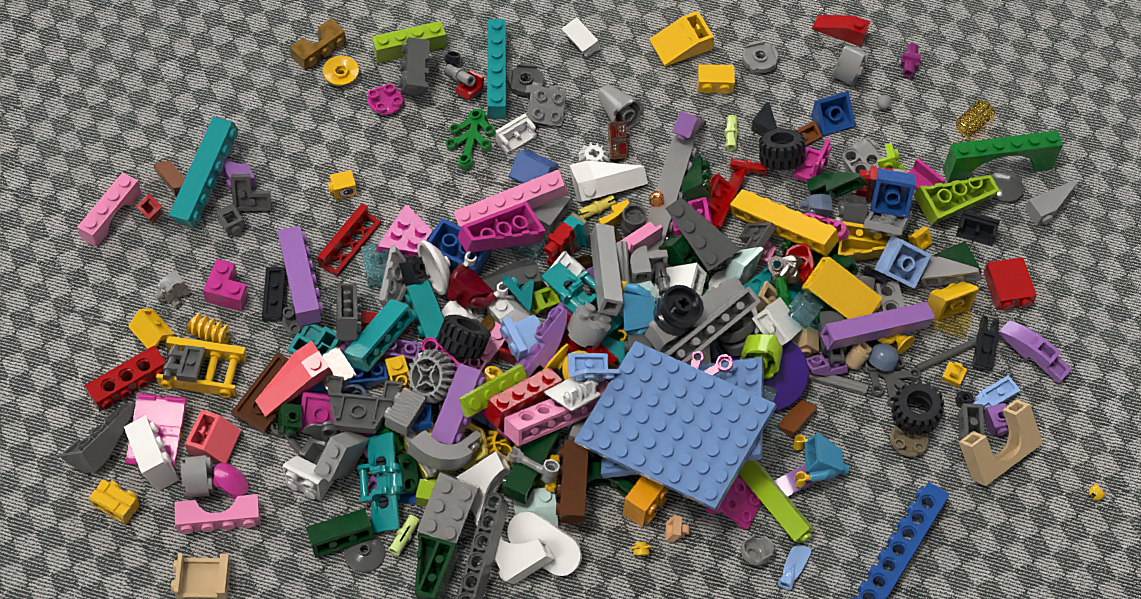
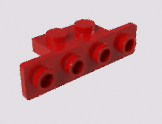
M744 168L733 172L729 182L719 173L715 174L710 182L712 185V189H710L711 197L707 201L713 214V225L717 229L724 225L726 215L731 210L730 204L738 195V189L744 182V176L747 172Z

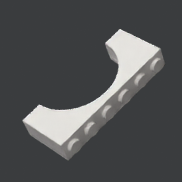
M494 452L457 476L459 479L479 486L470 511L474 513L476 525H478L486 496L490 493H496L505 475L509 476L511 472L505 456L498 452ZM494 520L488 524V528L493 525ZM502 536L500 537L494 562L500 569L499 575L501 579L514 585L554 560L553 554L544 540L537 538L528 543L512 544Z

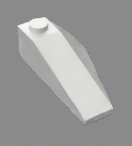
M583 161L569 165L577 201H586L648 184L645 168L641 165Z

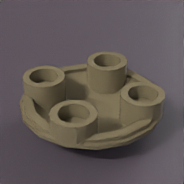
M895 426L892 429L890 443L900 454L907 457H916L927 450L929 439L928 435H925L924 432L922 436H917V433L910 435L907 430L903 432L901 426Z

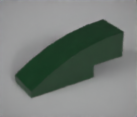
M832 172L807 179L808 190L812 195L831 194L834 198L868 185L866 179L859 173Z

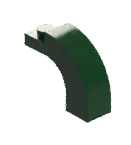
M600 461L587 464L586 491L591 487L602 485L612 488L626 498L634 487V484L629 479L623 478V476L603 478L601 475L602 462Z

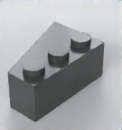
M408 37L402 43L401 53H404V59H401L400 62L402 77H399L398 88H401V94L422 97L427 90L426 74H429L427 62L429 60L430 40Z

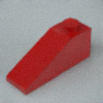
M818 15L812 30L861 47L867 35L870 21L854 15Z

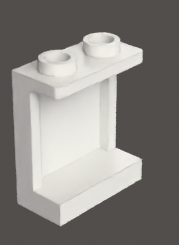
M781 297L770 303L763 311L752 318L763 334L775 335L781 346L790 341L803 329Z

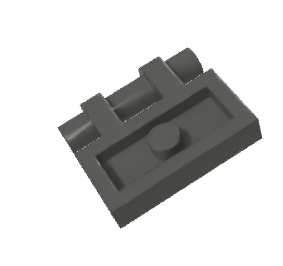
M185 345L184 351H179V346H172L167 355L168 362L163 368V379L170 380L171 376L176 374V379L179 381L196 383L206 353L205 347Z

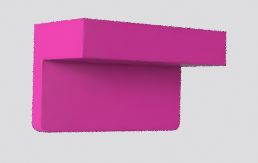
M919 158L915 160L913 168L908 172L909 174L916 175L915 191L920 186H932L946 182L942 176Z

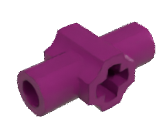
M914 43L908 44L907 51H903L900 66H903L902 74L905 77H912L915 69L918 70L921 54H918L919 46Z

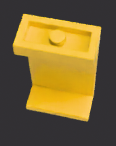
M822 257L802 286L805 292L815 294L846 319L876 312L883 298L830 257Z

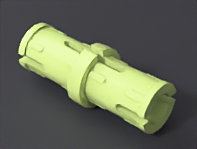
M735 115L726 117L724 135L726 137L725 149L727 151H735L737 149L739 131L737 129L738 117Z
M409 515L402 528L397 530V536L388 548L392 554L399 556L406 543L411 541V535L420 523L417 517ZM409 529V530L407 531V533L405 534L404 538L402 539V541L400 542V540H401V538L403 537V535H404V533L406 532V530Z

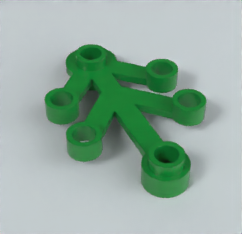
M482 109L472 110L468 114V119L460 124L454 123L449 127L451 134L458 136L462 130L470 126L468 131L456 139L449 138L445 142L447 149L453 151L458 145L466 141L464 152L458 159V164L462 170H469L474 166L471 153L475 140L480 144L482 151L488 152L492 149L491 141L485 139L477 131L478 126H481L487 137H493L496 134L495 127L485 121L486 114Z

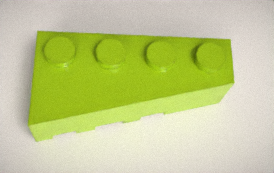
M986 175L969 178L968 180L920 186L913 195L930 226L963 212V210L970 209L993 198L1000 190L992 176Z

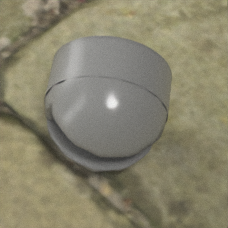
M888 95L878 96V108L887 110L891 105V97Z

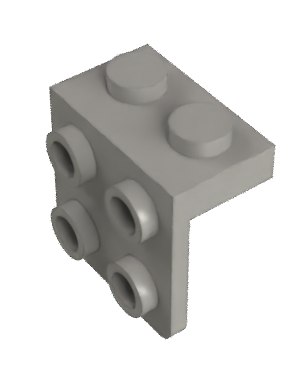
M532 82V85H526L525 93H530L527 117L531 122L561 126L567 91L560 90L559 86L549 85V88L543 87L542 83Z

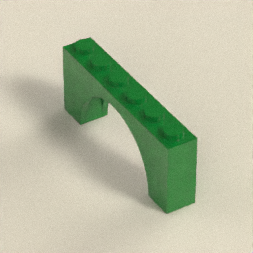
M1058 130L953 143L950 146L943 171L947 183L956 180L962 181L966 180L968 175L979 166L1006 156L1030 158L1035 172L1052 170L1063 147V143Z

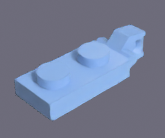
M1007 375L982 390L975 397L977 401L973 404H983V408L986 410L989 406L1005 402L1021 390L1011 377Z

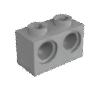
M898 281L875 284L874 291L883 297L880 301L881 305L876 311L877 313L905 307Z

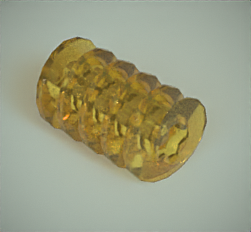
M978 100L956 120L957 130L966 138L972 137L977 130L981 129L986 122L995 116V110L988 102Z

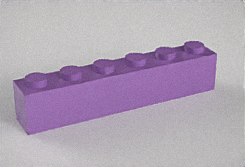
M300 226L278 230L279 241L298 326L321 322L320 314L324 313L322 302L317 301V299H320L318 287L314 288V285H317L315 273L311 274L314 268L312 260H308L311 257L309 246L305 247L304 245L308 244L306 233L301 232Z

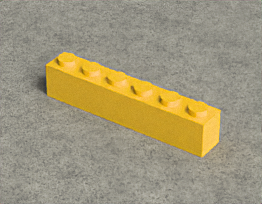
M742 189L730 204L734 217L748 223L772 222L776 226L773 234L797 244H807L811 250L827 256L839 241L837 229L834 226L822 223L816 218H810L799 211L791 210L785 205H779L768 198L760 197L754 192Z

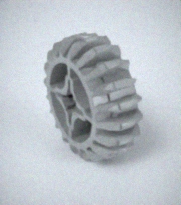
M424 350V352L418 353V356L413 357L414 363L409 364L411 370L407 371L410 374V378L407 381L411 384L408 388L426 397V403H437L445 400L456 373L453 371L455 364L451 363L452 358L447 357L446 353L439 350ZM433 361L435 364L430 366L429 363ZM430 387L434 388L432 392L428 390Z

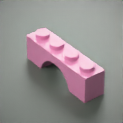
M122 172L77 227L82 240L98 247L107 236L109 225L115 213L124 205L131 206L141 194L138 180Z
M258 494L237 496L233 505L220 513L204 511L198 506L196 500L175 502V526L178 533L191 534L193 531L211 532L214 529L232 530L235 527L253 528L256 525H261Z

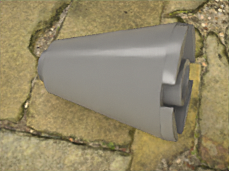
M605 85L600 88L598 98L610 121H626V131L636 126L639 122L638 118L644 114L643 104L611 85Z

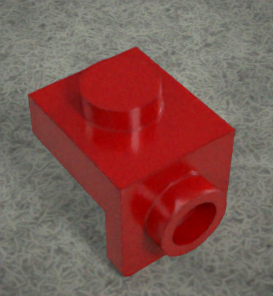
M472 70L468 74L476 78L475 84L469 87L462 83L456 87L455 92L469 101L482 93L484 86V77Z

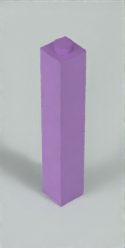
M923 302L828 323L820 335L827 350H832L928 328L935 317L928 303Z

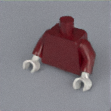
M467 252L464 263H460L451 273L449 279L450 286L447 289L448 298L451 301L456 300L465 309H485L497 301L498 297H506L508 295V288L502 290L504 283L501 282L497 285V291L494 292L471 268H467L468 266H473L477 258L475 256L472 260L468 259L471 252Z

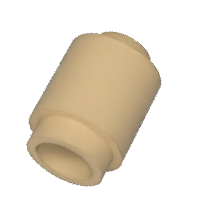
M865 342L854 344L844 356L845 364L848 368L860 369L870 357L871 347Z

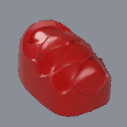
M802 243L790 247L786 252V255H796L803 260V264L797 268L801 277V282L797 284L804 285L815 269L810 248L807 244Z

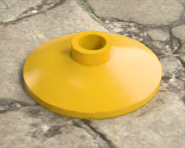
M348 56L332 57L323 66L324 78L329 83L337 86L352 83L359 74L358 64Z
M565 344L543 370L550 367L552 370L557 368L560 371L563 366V358L567 355L569 344Z

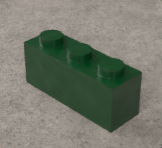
M365 508L306 527L315 558L374 539L372 525Z

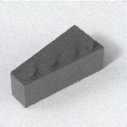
M679 198L665 208L708 271H712L742 250L684 198Z

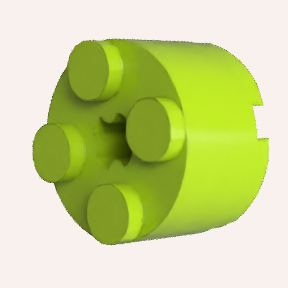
M773 334L749 335L744 342L740 360L762 357L764 361V379H769L779 371L783 348L778 338Z

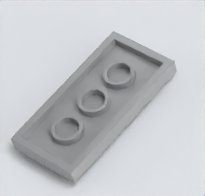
M871 211L865 219L864 228H868L870 232L879 233V231L887 232L889 236L897 237L902 235L911 219L912 211H909L908 218Z

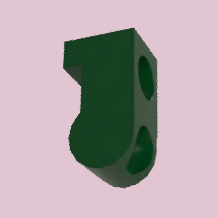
M398 455L395 460L396 463L401 465L403 494L417 493L418 471L416 459L411 455Z

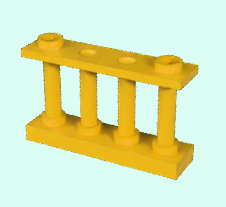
M168 336L166 341L168 351L174 345L180 347L179 351H184L185 345L205 347L206 353L204 357L210 358L205 380H197L196 383L179 381L174 374L170 380L163 379V374H157L156 378L159 386L164 389L175 388L220 395L223 398H237L236 387L232 385L237 363H246L247 353L245 347ZM219 360L229 361L224 383L212 382Z

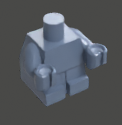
M809 195L807 199L801 200L799 203V207L805 208L806 213L826 218L833 211L831 195Z

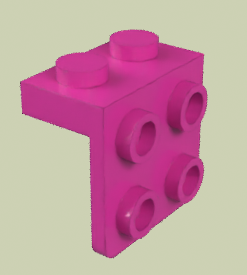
M831 138L826 139L821 151L806 147L805 162L801 166L796 167L793 178L807 183V179L822 175L823 167L827 165L832 145H830Z
M737 476L717 511L706 507L705 510L709 514L722 512L742 529H748L762 502L747 483Z

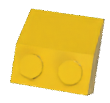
M964 281L957 284L952 283L941 290H933L929 295L927 303L930 309H932L936 320L940 321L970 310L979 288Z

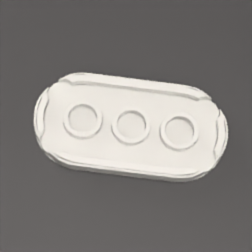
M522 512L511 519L507 530L510 543L523 544L537 538L547 542L554 560L543 566L544 569L554 575L564 576L574 572L580 566L582 553L580 545L574 537L535 512Z

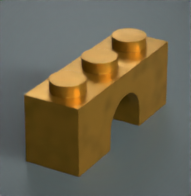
M332 18L318 27L319 42L312 43L303 37L290 46L291 58L304 70L314 66L319 60L327 57L332 51L343 46L346 42L345 30Z

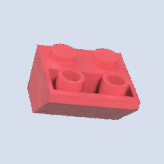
M201 409L185 442L187 452L192 456L207 455V457L211 458L212 462L217 464L227 463L241 434V430L222 416Z

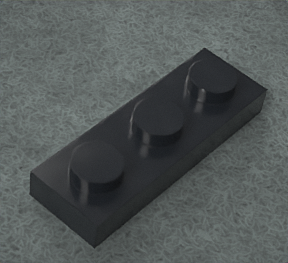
M266 267L262 308L263 321H282L286 277L285 267Z

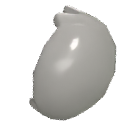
M753 535L743 541L740 550L746 562L760 566L770 560L774 552V545L766 536L756 538Z

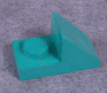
M506 274L502 278L503 283L529 311L532 305L534 281L530 279L519 288L521 285L514 276L510 278Z

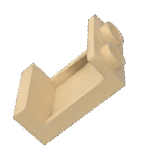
M178 553V559L174 560L173 571L176 573L175 580L171 582V592H174L176 599H227L231 566L229 554L220 553V558H185L183 553Z

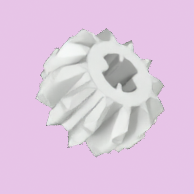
M590 142L589 147L584 145L582 150H580L578 162L596 161L609 163V153L606 151L605 146L599 147L598 143L592 145Z

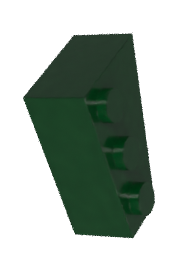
M418 533V560L415 581V595L417 599H443L460 556L457 543Z

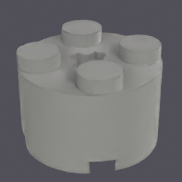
M845 44L831 76L854 86L869 53Z
M585 303V305L576 308L565 326V331L568 329V336L578 345L585 348L590 345L593 346L592 349H596L610 330V322L612 320L608 315L598 313L594 305Z
M207 455L181 458L183 462L181 464L182 487L185 486L186 492H183L184 498L210 496V493H215L212 477H210V473H213L211 458L207 457Z

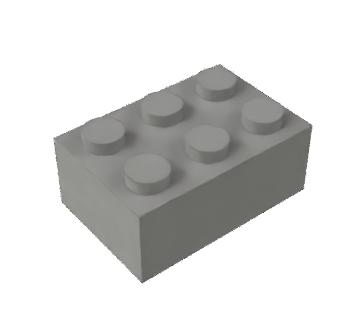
M440 472L417 531L431 537L457 543L479 486Z

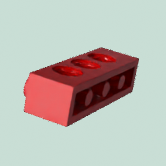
M152 346L84 386L88 396L100 412L112 407L117 401L128 398L136 390L145 388L150 382L157 379V374H164L163 368L167 363L157 348Z

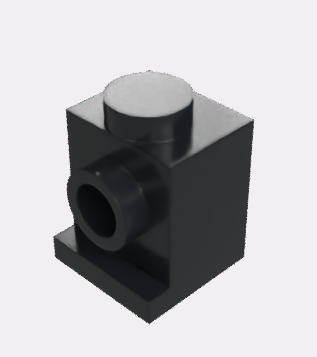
M416 254L405 257L406 261L399 263L405 286L421 283L431 278L430 274H426L422 257H417Z

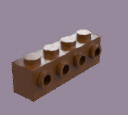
M564 439V447H560L559 459H563V465H560L558 477L562 478V484H557V496H561L560 503L556 502V515H560L559 523L584 524L588 449L576 444L574 440Z

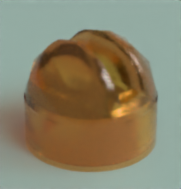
M658 190L653 191L649 197L650 205L653 207L662 206L664 204L663 193Z

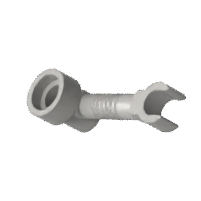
M517 447L512 448L513 454L508 453L507 455L509 461L522 463L543 474L542 480L545 483H552L555 476L558 475L560 465L553 459H548L541 465L524 456V453Z

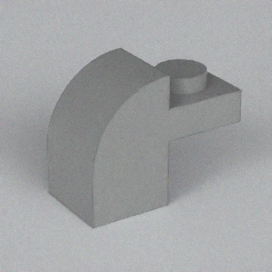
M646 245L637 248L630 259L629 272L631 283L651 281V268L656 263L663 262L667 266V250L656 249L648 252Z

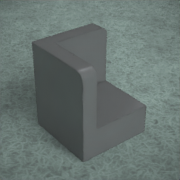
M309 438L299 455L303 459L317 465L327 442Z

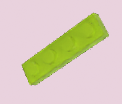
M518 364L458 398L464 416L471 417L487 407L491 396L498 395L508 387L519 384L523 379H528L524 366Z

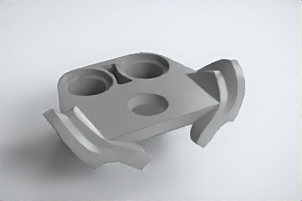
M867 137L853 144L851 148L846 149L843 152V165L847 172L870 171L871 165L879 168L878 162L875 164L867 162V158L871 156L876 157L877 160L882 159L876 151L880 147L879 144Z

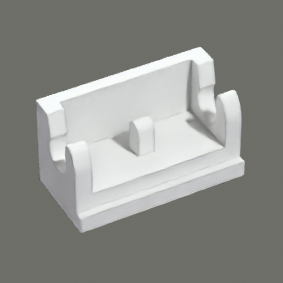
M577 17L562 28V32L572 40L585 57H589L594 52L600 50L597 38Z
M523 114L496 130V142L508 155L536 138L537 134L534 131L536 127L527 115Z

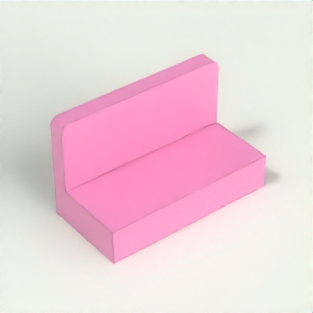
M650 221L622 239L621 241H627L628 254L632 256L637 248L645 245L649 247L662 239L663 226L660 224L655 227Z

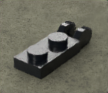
M983 316L981 318L972 361L973 367L987 371L993 369L999 337V320L994 319L992 321L989 331L987 330L988 317Z

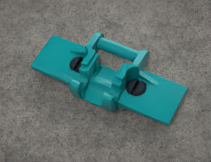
M558 262L541 275L540 278L560 294V302L572 313H574L578 306L585 305V303L594 305L596 310H598L596 294L588 296L582 290L583 281H585L596 291L595 280L589 275L590 273L587 270L575 276L563 264ZM619 313L617 316L606 314L612 320L610 322L611 328L606 336L624 323V318Z
M394 433L367 437L369 439L368 463L357 466L360 476L361 497L359 498V503H371L373 533L400 529L398 499L403 494L401 465L396 463ZM367 471H371V474L377 477V489H372L370 496Z

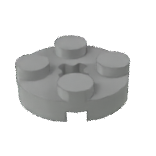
M765 41L750 42L742 55L743 64L752 74L767 73L774 70L778 60L776 48L771 44L770 46L765 44ZM757 55H760L761 57H764V58H763V59H758V58H757Z

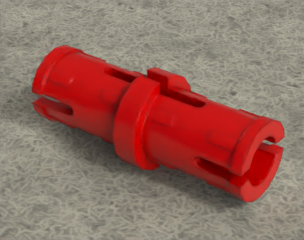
M731 158L729 170L738 171L744 168L747 171L746 174L751 172L766 175L767 167H764L761 163L752 162L751 159L745 161Z

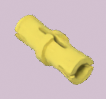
M610 194L598 201H592V204L578 209V214H583L580 215L583 219L596 213L599 215L603 210L615 205L616 201H610L614 199L613 195Z

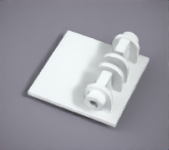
M569 378L544 391L546 395L570 411H574L601 396V393L596 391L597 381L595 379H588L586 382L576 381V378Z

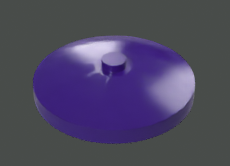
M791 340L782 345L783 353L779 371L773 377L763 380V398L776 404L777 408L774 412L793 405L803 394L808 381L806 358L800 348ZM741 355L733 356L732 361L740 360Z

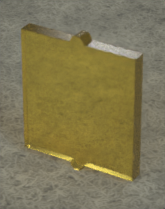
M965 310L939 321L935 318L932 328L964 339L967 329L971 326L969 323L973 312Z

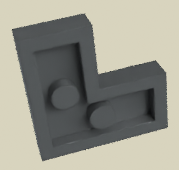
M231 174L232 200L237 211H271V190L252 191L250 174Z
M772 222L748 223L739 236L743 242H747L742 250L756 247L763 248L772 237L776 226Z

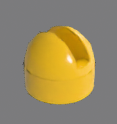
M1097 483L1091 486L1088 491L1089 496L1093 493L1096 495L1092 499L1095 501H1099L1107 496Z

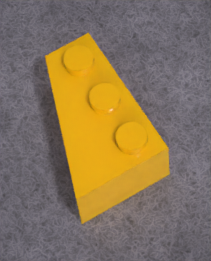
M843 221L849 229V236L845 240L837 242L836 254L852 257L854 261L881 257L891 237L887 235V232L879 231V233L868 231V228H864V224Z

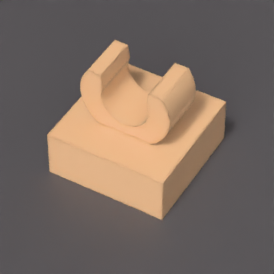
M674 515L666 522L665 541L673 543L678 538H684L685 534H689V525L682 524V517Z

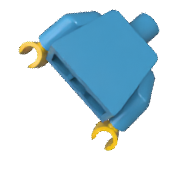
M621 281L622 292H624V328L618 330V332H623L624 337L620 338V341L627 340L628 335L645 334L649 328L648 324L654 320V296L642 286L631 284L627 281Z
M816 433L813 437H808V439H805L801 434L795 437L793 445L795 450H802L805 445L806 472L809 473L808 475L803 471L796 473L794 479L797 480V487L805 486L806 481L809 480L811 482L833 480L839 474L845 476L849 472V465L843 463L841 448L829 441L828 438L819 433Z

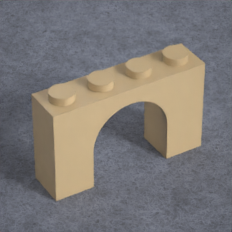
M1016 399L1002 410L1008 425L1009 436L1005 447L998 454L993 455L987 436L973 431L959 441L973 481L984 486L992 483L993 480L1043 444L1030 404Z

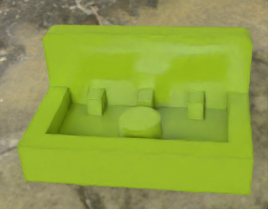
M892 143L885 144L888 157L877 160L878 166L904 170L902 161L898 162L901 159L898 149H894Z

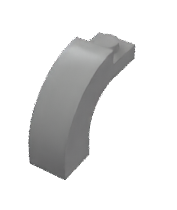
M424 430L410 440L407 452L418 462L430 468L439 470L457 469L470 462L472 453L480 447L479 442L482 435L476 430L461 442L447 445L436 441Z

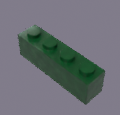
M558 429L521 445V452L524 453V456L543 465L549 459V456L553 454L560 441V430ZM512 462L511 472L509 476L505 475L501 484L503 495L526 505L542 474L527 465Z

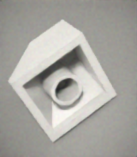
M515 295L498 298L497 301L487 307V316L492 315L500 325L502 320L509 316L514 323L535 315L531 309L528 311Z

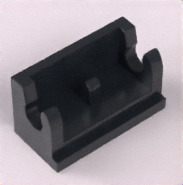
M963 210L956 237L992 246L1000 220Z

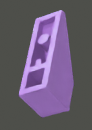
M680 111L673 132L677 133L676 137L686 140L687 137L692 139L703 126L705 120Z

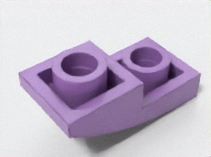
M822 354L806 358L808 369L813 374L837 375L847 373L848 366L845 362L844 364H840V362L829 364V359H825Z
M806 464L775 480L788 498L818 482H811L809 480L806 481L803 487L796 486L797 480L794 478L797 472L803 471L807 475L809 474L806 472Z

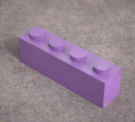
M459 363L431 434L436 441L442 444L453 445L464 440V432L466 427L470 425L472 416H464L458 398L486 383L487 375L481 370Z

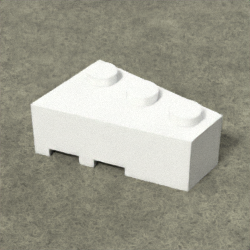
M144 416L124 426L140 471L157 492L179 481L171 459L165 451V444L162 438L158 436L157 432H159L156 423L154 421L151 422Z

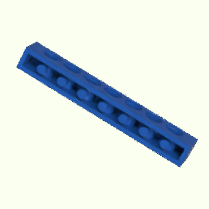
M930 482L927 483L925 488L920 487L915 496L918 498L916 503H910L906 510L909 513L906 519L904 517L900 519L896 526L899 529L898 532L891 534L887 541V544H889L887 550L884 548L881 550L877 557L880 560L877 566L874 564L871 566L867 573L870 576L867 582L864 580L861 582L857 589L860 592L857 598L853 596L852 599L888 598L950 495L949 493ZM922 504H927L930 508H925ZM913 519L918 520L921 524L914 523ZM903 535H908L911 540L905 539ZM893 551H899L901 555H896ZM883 567H890L892 571H886ZM878 582L882 587L878 588L873 583Z

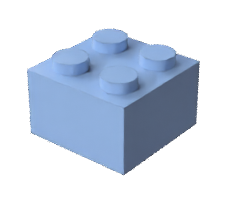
M891 236L875 270L915 289L932 254L900 238Z

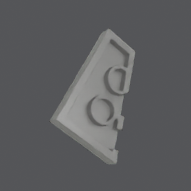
M397 246L390 247L379 297V302L383 307L390 299L401 302L407 291L399 263L406 261Z

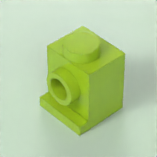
M550 286L533 292L531 305L533 313L538 315L541 312L555 308L560 303V296Z

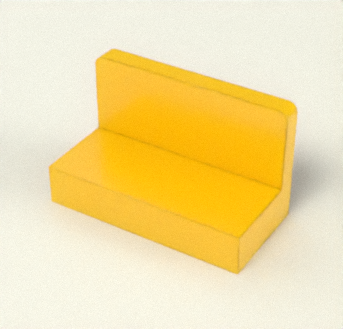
M153 308L139 309L128 326L147 349L152 346L157 348L160 341L167 340L168 336L174 337L175 335Z

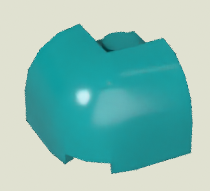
M314 323L307 324L300 334H296L287 351L293 355L295 351L312 341L326 361L333 354L341 340H336V332L326 326L321 328Z

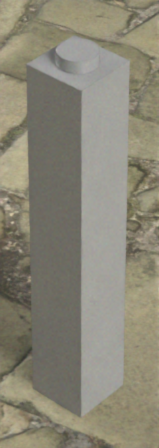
M595 223L590 235L598 313L617 316L623 304L614 226Z

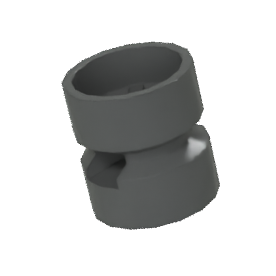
M631 204L624 208L621 231L626 237L645 225L647 212L642 206Z

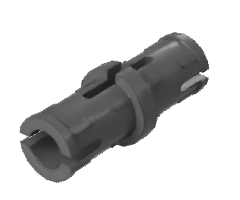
M658 262L654 265L655 283L658 285L659 296L662 297L670 287V276L667 274L666 264Z

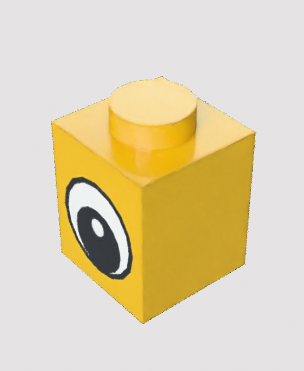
M352 170L330 175V182L327 184L329 193L334 194L335 200L357 195Z

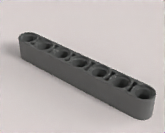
M490 493L484 500L457 599H483L509 507L508 502L498 493ZM497 501H500V502H499V505H498L497 507L493 508V507H494V504H495ZM494 520L493 525L488 528V524ZM488 540L487 546L482 548L483 543ZM483 560L482 565L477 568L478 562ZM477 580V584L471 588L472 582Z

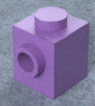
M1005 403L989 406L983 414L991 436H1004L1009 433L1002 411L1007 407Z

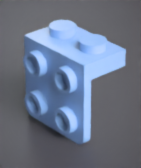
M535 315L514 323L510 316L502 320L500 333L508 343L509 350L515 356L517 362L524 359L529 354L531 346L538 342L533 337L537 327L540 325Z
M605 353L568 354L569 378H576V381L595 379L597 382L606 381V379L615 378V374H621V369H608V355Z

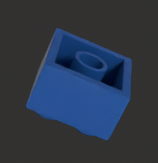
M878 168L870 211L908 218L916 175Z

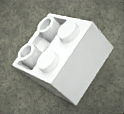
M295 456L282 466L287 486L292 490L297 491L298 489L304 492L310 499L316 498L321 501L334 482H329L315 473L316 465L299 456Z

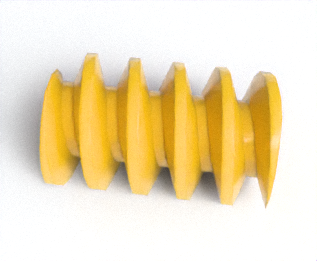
M200 312L189 321L186 328L187 334H192V336L199 337V339L207 342L228 344L230 339L228 324L222 328L223 323L221 321L215 325L216 319L212 318L208 322L209 316L207 315L201 319L202 313Z

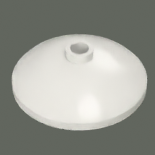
M423 240L417 245L418 256L422 257L426 274H430L431 278L428 279L430 285L439 295H444L449 288L450 261L447 256H443L437 247Z

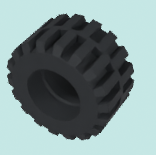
M792 129L767 131L759 138L760 163L764 167L779 171L795 169L805 162V137L802 133Z
M448 315L443 320L436 341L445 350L454 355L467 359H480L483 356L491 333L486 327L473 319L461 315Z
M912 381L909 383V386L904 384L902 389L899 388L891 409V413H893L892 419L896 420V426H901L903 432L909 431L910 435L917 433V436H922L923 432L926 435L930 433V430L934 431L944 411V400H941L942 394L937 393L938 389L935 386L931 388L929 383H926V385L922 384L923 381H918L917 384ZM919 403L928 412L923 414L915 413L910 410L908 404Z

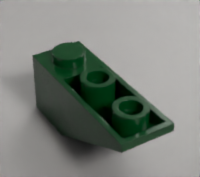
M700 154L697 155L682 181V193L687 201L711 197L710 164Z
M684 235L671 236L659 247V250H667V262L672 267L698 263L707 273L703 289L709 284L711 276Z

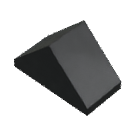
M766 103L752 122L751 131L759 136L767 131L778 129L770 103Z

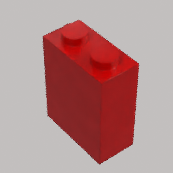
M1023 257L987 262L983 274L996 311H1008L1017 307L1027 308L1033 305L1037 294Z

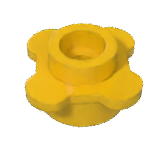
M647 542L634 543L635 546L630 548V550H633V556L650 555L649 549H651V546H647Z

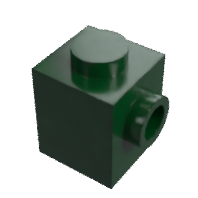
M282 404L278 410V433L285 436L298 435L302 428V405Z

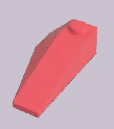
M311 341L294 352L255 401L265 417H268L277 411L282 404L289 403L304 391L325 379L326 375L333 374V372Z

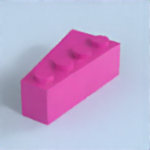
M525 201L462 225L457 238L467 253L540 243L546 230L528 202Z

